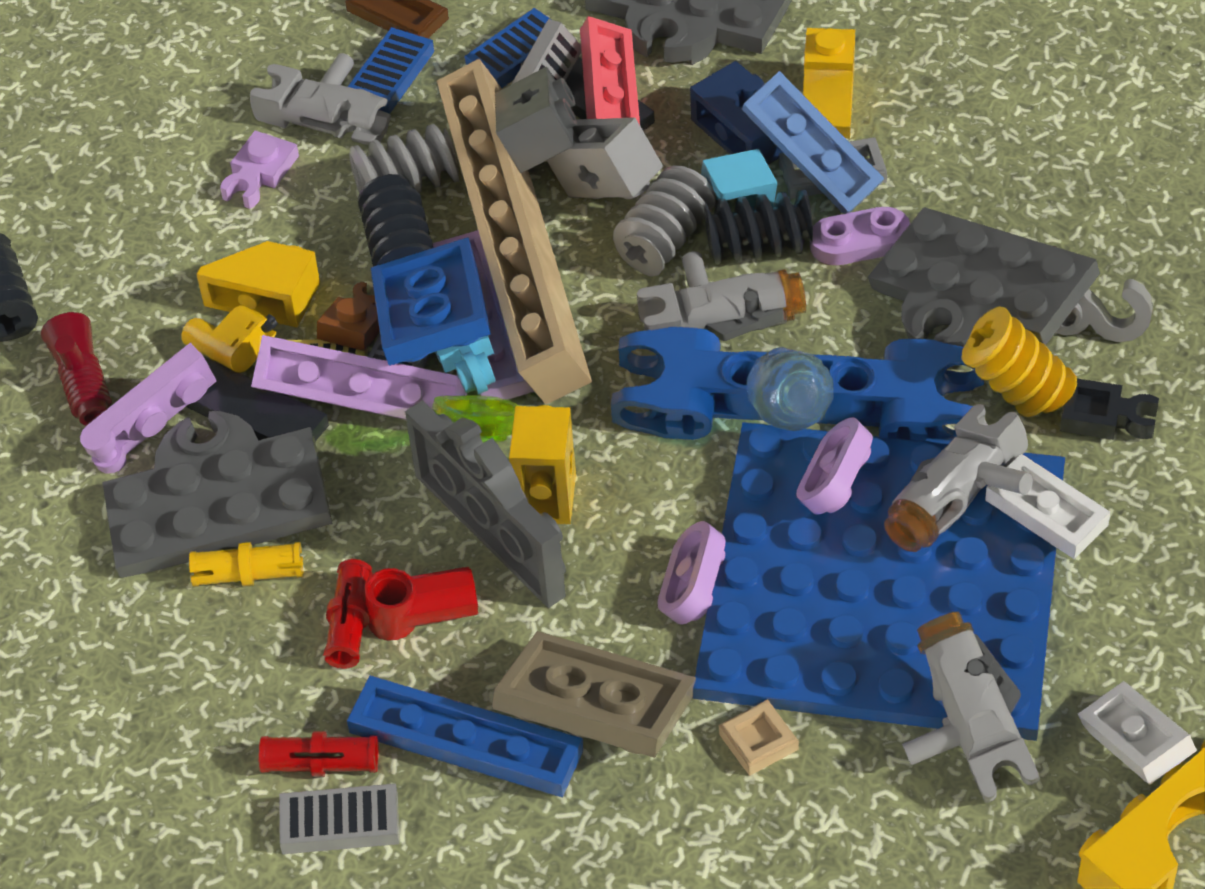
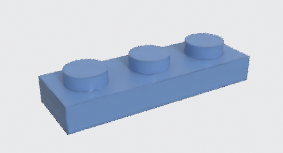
M780 71L743 104L742 110L843 214L851 213L885 179Z

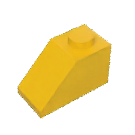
M270 241L201 266L196 274L204 306L230 312L235 307L242 305L265 317L271 314L279 324L297 328L320 285L315 251L306 250L295 245L288 246Z

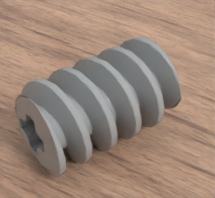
M435 124L426 126L425 141L420 133L413 129L407 132L406 146L395 134L388 137L387 151L378 140L370 141L368 157L359 145L350 148V164L358 191L367 182L387 174L403 175L417 192L422 190V177L424 176L429 178L435 188L440 187L442 171H446L454 183L459 181V167L451 138L446 128H444V134H442Z
M674 165L665 168L613 231V241L622 259L640 273L650 277L658 276L665 268L664 263L671 261L675 256V250L680 249L684 245L686 237L691 236L696 230L697 224L702 223L705 219L704 204H707L709 210H712L716 205V195L711 184L704 176L690 168Z

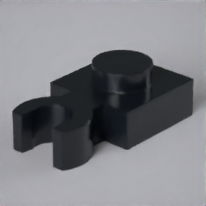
M1077 378V386L1073 397L1063 407L1060 432L1114 440L1115 429L1120 428L1125 429L1133 437L1151 439L1154 435L1156 420L1142 418L1140 415L1156 417L1159 398L1150 394H1138L1131 398L1121 397L1123 385Z

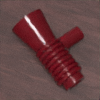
M67 312L49 319L41 329V338L58 364V374L72 415L79 419L82 425L87 426L112 406V399L98 358L94 355L92 327L89 317L79 312Z

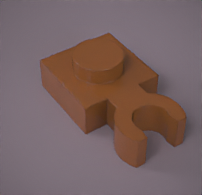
M359 282L353 287L352 298L338 296L317 321V339L365 351L380 333L375 295H367L366 282Z

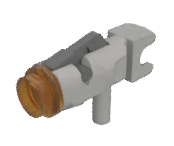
M695 251L688 252L682 257L689 288L675 291L673 283L641 288L637 291L639 319L644 323L645 331L668 327L700 328L714 333L721 341H727L745 333L762 330L770 326L786 324L787 321L794 320L796 314L806 313L805 292L799 272L787 274V271L783 269L771 273L742 274L737 277L709 282L702 255Z
M977 404L973 406L954 426L957 437L936 458L927 459L920 463L910 483L894 499L888 510V518L885 520L884 526L888 536L895 544L909 552H917L922 547L931 546L941 533L945 532L962 516L978 492L986 485L1026 495L1031 490L1033 477L1030 473L1008 468L1028 448L1024 425L1015 412H1009L998 422L988 425L985 420L986 410L984 405Z
M952 612L920 626L917 632L921 642L917 647L921 655L926 654L933 680V697L935 700L942 701L948 717L942 720L943 727L902 744L911 766L960 745L985 803L992 802L996 798L997 793L993 774L999 767L1011 766L1015 768L1026 785L1037 783L1040 780L1038 771L1025 741L1021 738L1011 716L1021 698L1020 690L978 635L974 634L971 623H964L960 612Z

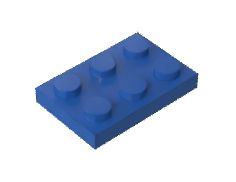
M469 237L371 267L382 349L389 366L401 362H415L423 359L430 353L452 346H467L481 337L491 335L475 255Z

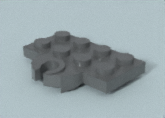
M585 0V10L625 19V28L631 29L633 48L639 54L648 57L652 53V40L658 37H670L665 41L664 62L689 60L690 64L693 65L705 59L717 43L762 54L792 0Z
M923 207L870 273L868 279L872 289L881 294L904 301L902 304L901 320L909 339H927L930 331L941 325H949L945 330L936 334L934 340L964 347L970 337L973 326L979 318L987 311L1001 306L1007 308L1012 317L1017 318L1025 329L1030 330L1039 342L1046 345L1099 276L1100 271L1094 258Z
M423 400L406 410L405 415L415 476L548 609L566 597L564 584L566 567L562 560L560 541L563 539L562 532L556 521L548 513L543 512L539 514L528 503L512 465L494 439L490 438L483 443L479 434L482 431L473 420L462 417L453 423L445 414L438 416Z
M209 411L208 420L213 432L216 433L210 441L202 444L194 443L198 436L190 418L187 417L164 435L156 450L154 469L102 482L115 568L120 578L189 562L190 551L205 552L238 549L239 543L251 542L252 545L333 524L316 442L311 427L258 441L252 426L239 416L221 411Z

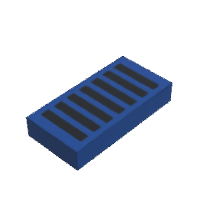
M533 8L465 55L466 65L480 59L500 87L503 88L515 79L520 70V64L527 58L543 27L550 18L536 8Z
M391 27L348 87L363 89L387 99L386 105L378 110L390 114L433 55V40Z

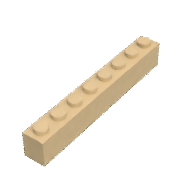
M477 59L437 80V84L518 373L545 404H549L592 383L529 170L522 173L519 172L496 134L495 93L502 90V88L482 61Z

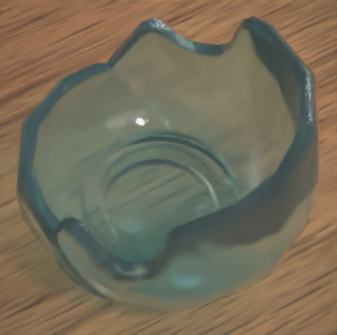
M785 347L774 348L755 361L746 379L748 401L760 418L775 428L786 431H802L824 418L834 399L833 378L829 370L820 359L804 351Z

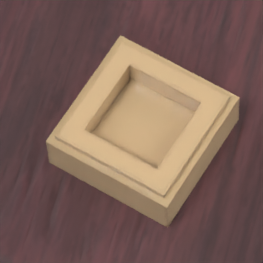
M768 699L719 725V735L749 776L799 750L798 739Z

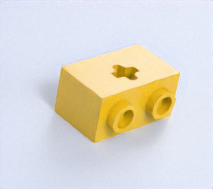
M549 405L515 406L509 462L520 482L521 489L528 503L539 514L543 512L548 513L557 524H571L576 467L570 407H552Z

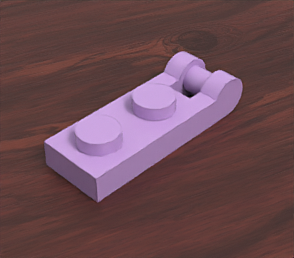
M189 343L82 430L80 442L86 452L92 456V461L99 471L108 474L120 471L126 464V454L147 437L154 436L160 432L166 422L188 404L202 398L207 389L216 382L203 355Z

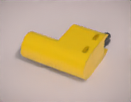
M240 305L231 310L217 327L201 318L189 320L183 327L181 336L185 345L191 343L201 354L235 372L241 373L250 368L257 360L262 335L276 336V331L273 329L278 325V322L271 314L265 317L246 306Z

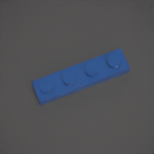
M371 675L366 681L347 719L350 734L360 737L377 736L380 743L562 798L584 751L583 740L580 737Z

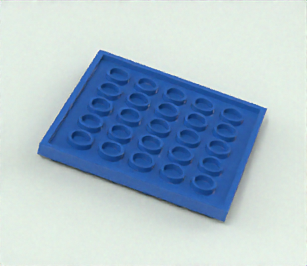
M742 422L722 534L725 537V558L719 566L712 591L713 601L711 607L707 609L695 673L696 681L693 686V699L756 706L768 699L774 709L939 729L944 726L942 720L948 716L942 701L935 700L933 697V680L925 649L958 633L973 630V633L978 635L1020 690L1021 698L1011 716L1021 738L1037 741L1056 547L987 502L985 498L988 485L978 492L962 516L936 539L926 541L909 535L903 530L899 524L901 519L896 508H893L892 502L902 492L904 487L910 483L920 463L927 459L936 458L948 445L941 443L895 438L881 439L880 437L873 436L870 446L871 455L865 464L860 467L852 483V494L847 503L836 512L814 514L797 498V489L821 440L829 431ZM1034 453L1023 454L1063 481L1065 457Z

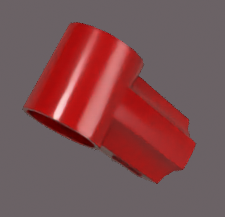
M469 566L410 576L405 571L396 568H385L371 575L365 584L366 609L369 616L368 626L371 633L383 640L391 641L404 638L418 625L478 615L475 583Z

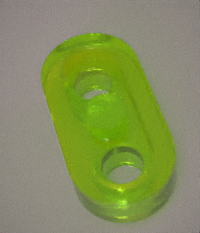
M437 396L434 398L432 410L438 416L440 414L447 415L453 423L462 417L473 420L482 431L479 433L480 436L487 439L493 438L494 441H506L508 436H512L515 406L519 405L493 396Z

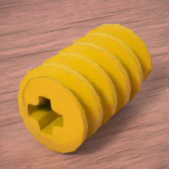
M997 306L980 317L973 326L970 337L962 350L961 358L967 367L975 368L979 378L989 380L988 383L991 389L1002 393L1004 400L1008 404L1015 405L1017 412L1021 416L1032 417L1041 412H1054L1064 406L1073 397L1077 376L1073 370L1066 367L1058 356L1052 354L1044 343L1039 342L1036 336L1030 330L1025 329L1017 318L1012 317L1005 307Z

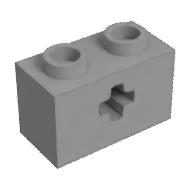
M635 117L576 120L577 125L572 127L574 146L547 160L569 198L600 199L603 197H624V199H632L641 195L649 188V181L663 167Z

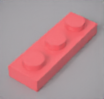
M588 16L580 28L586 118L635 117L640 125L631 29Z

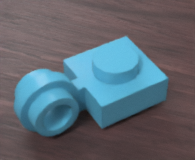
M488 336L481 337L467 346H452L435 352L445 373L456 369L465 393L476 390L477 394L488 391L487 385L496 382L487 356L494 354Z

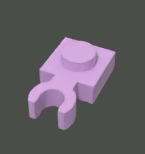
M254 131L230 162L232 174L222 181L220 187L223 200L229 201L234 193L245 191L243 194L244 206L248 209L253 208L260 200L259 188L262 184L276 188L299 157L297 144Z

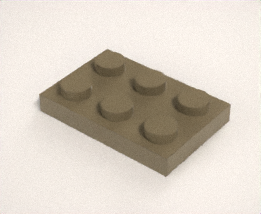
M536 631L494 689L492 709L514 715L521 720L535 721L568 731L577 737H587L623 748L630 753L644 754L655 758L693 698V686L696 677Z

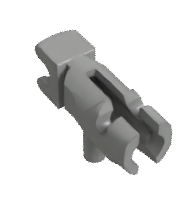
M344 53L338 54L320 82L302 79L301 71L298 69L271 64L267 67V72L272 78V89L254 88L250 92L252 112L258 121L286 128L289 122L332 134L336 138H343L346 133L354 131L351 136L352 141L369 145L370 141L374 140L381 142L387 132L391 115L378 110L386 105L387 99L363 89H354L341 85L354 66L353 59Z

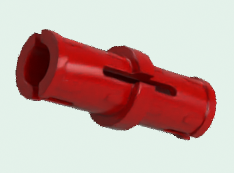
M347 559L338 565L335 595L327 604L326 619L330 626L323 654L325 656L324 660L329 665L341 669L352 668L359 663L362 631L369 624L365 600V584L368 578L373 575V572H371L372 567L367 562L359 559Z
M313 731L311 737L261 736L259 768L261 773L269 771L311 772L312 777H325L326 772L370 771V773H376L378 770L379 743L377 736L327 737L325 731ZM295 753H343L344 756H296Z

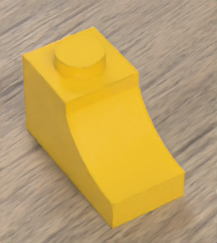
M807 28L803 95L845 138L850 139L856 29Z

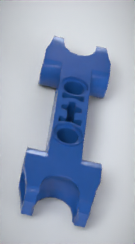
M668 327L638 331L620 337L618 347L619 366L627 369L630 373L645 375L657 380L651 384L626 387L612 393L611 416L613 423L629 430L648 433L662 438L689 440L700 439L711 432L713 418L838 424L847 418H856L863 426L879 427V437L881 439L895 438L949 444L957 437L954 429H950L945 425L957 424L973 406L946 400L943 395L959 391H971L976 387L984 385V380L977 376L975 368H972L973 370L969 372L947 370L954 365L966 366L961 358L964 347L936 340L908 338L893 341L886 346L884 359L880 360L863 359L854 356L757 351L723 352L720 351L721 343L719 338L706 329ZM636 349H647L654 352L656 355L639 356L632 353L631 351ZM636 406L650 410L644 413H635L626 410L624 407Z

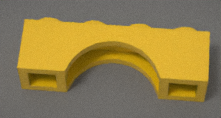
M1205 740L1201 745L1200 752L1188 762L1184 760L1163 776L1160 786L1148 797L1144 794H1139L1130 801L1123 810L1120 821L1107 832L1099 829L1085 841L1079 851L1081 861L1077 882L1084 889H1173L1178 863L1170 849L1168 835L1183 821L1200 814H1205Z

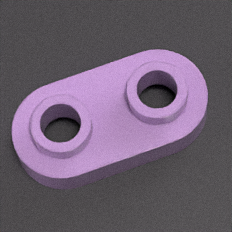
M876 207L821 219L813 226V242L810 240V250L818 261L828 265H844L884 257L910 225V221L902 211L892 207Z
M847 418L839 422L824 436L798 486L797 498L814 514L833 513L847 503L852 494V483L860 467L865 464L871 455L870 446L873 436L856 418Z
M700 521L686 529L675 543L658 597V609L677 624H686L702 618L707 613V609L711 607L713 601L712 591L720 564L723 563L725 558V537L707 522Z

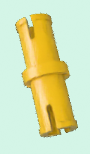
M251 542L239 543L238 549L205 552L190 551L189 569L190 573L194 572V575H191L192 586L199 587V585L241 581L242 586L245 587L254 586V580L303 577V556H300V553H302L301 543L294 542V544L252 547Z

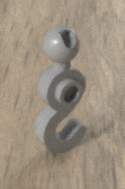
M1126 280L1123 286L1122 297L1132 306L1135 312L1128 318L1120 319L1109 314L1102 301L1088 289L1056 333L1066 336L1078 334L1090 324L1097 334L1107 340L1115 342L1132 341L1141 336L1149 327L1153 310L1151 295L1145 286L1136 280Z

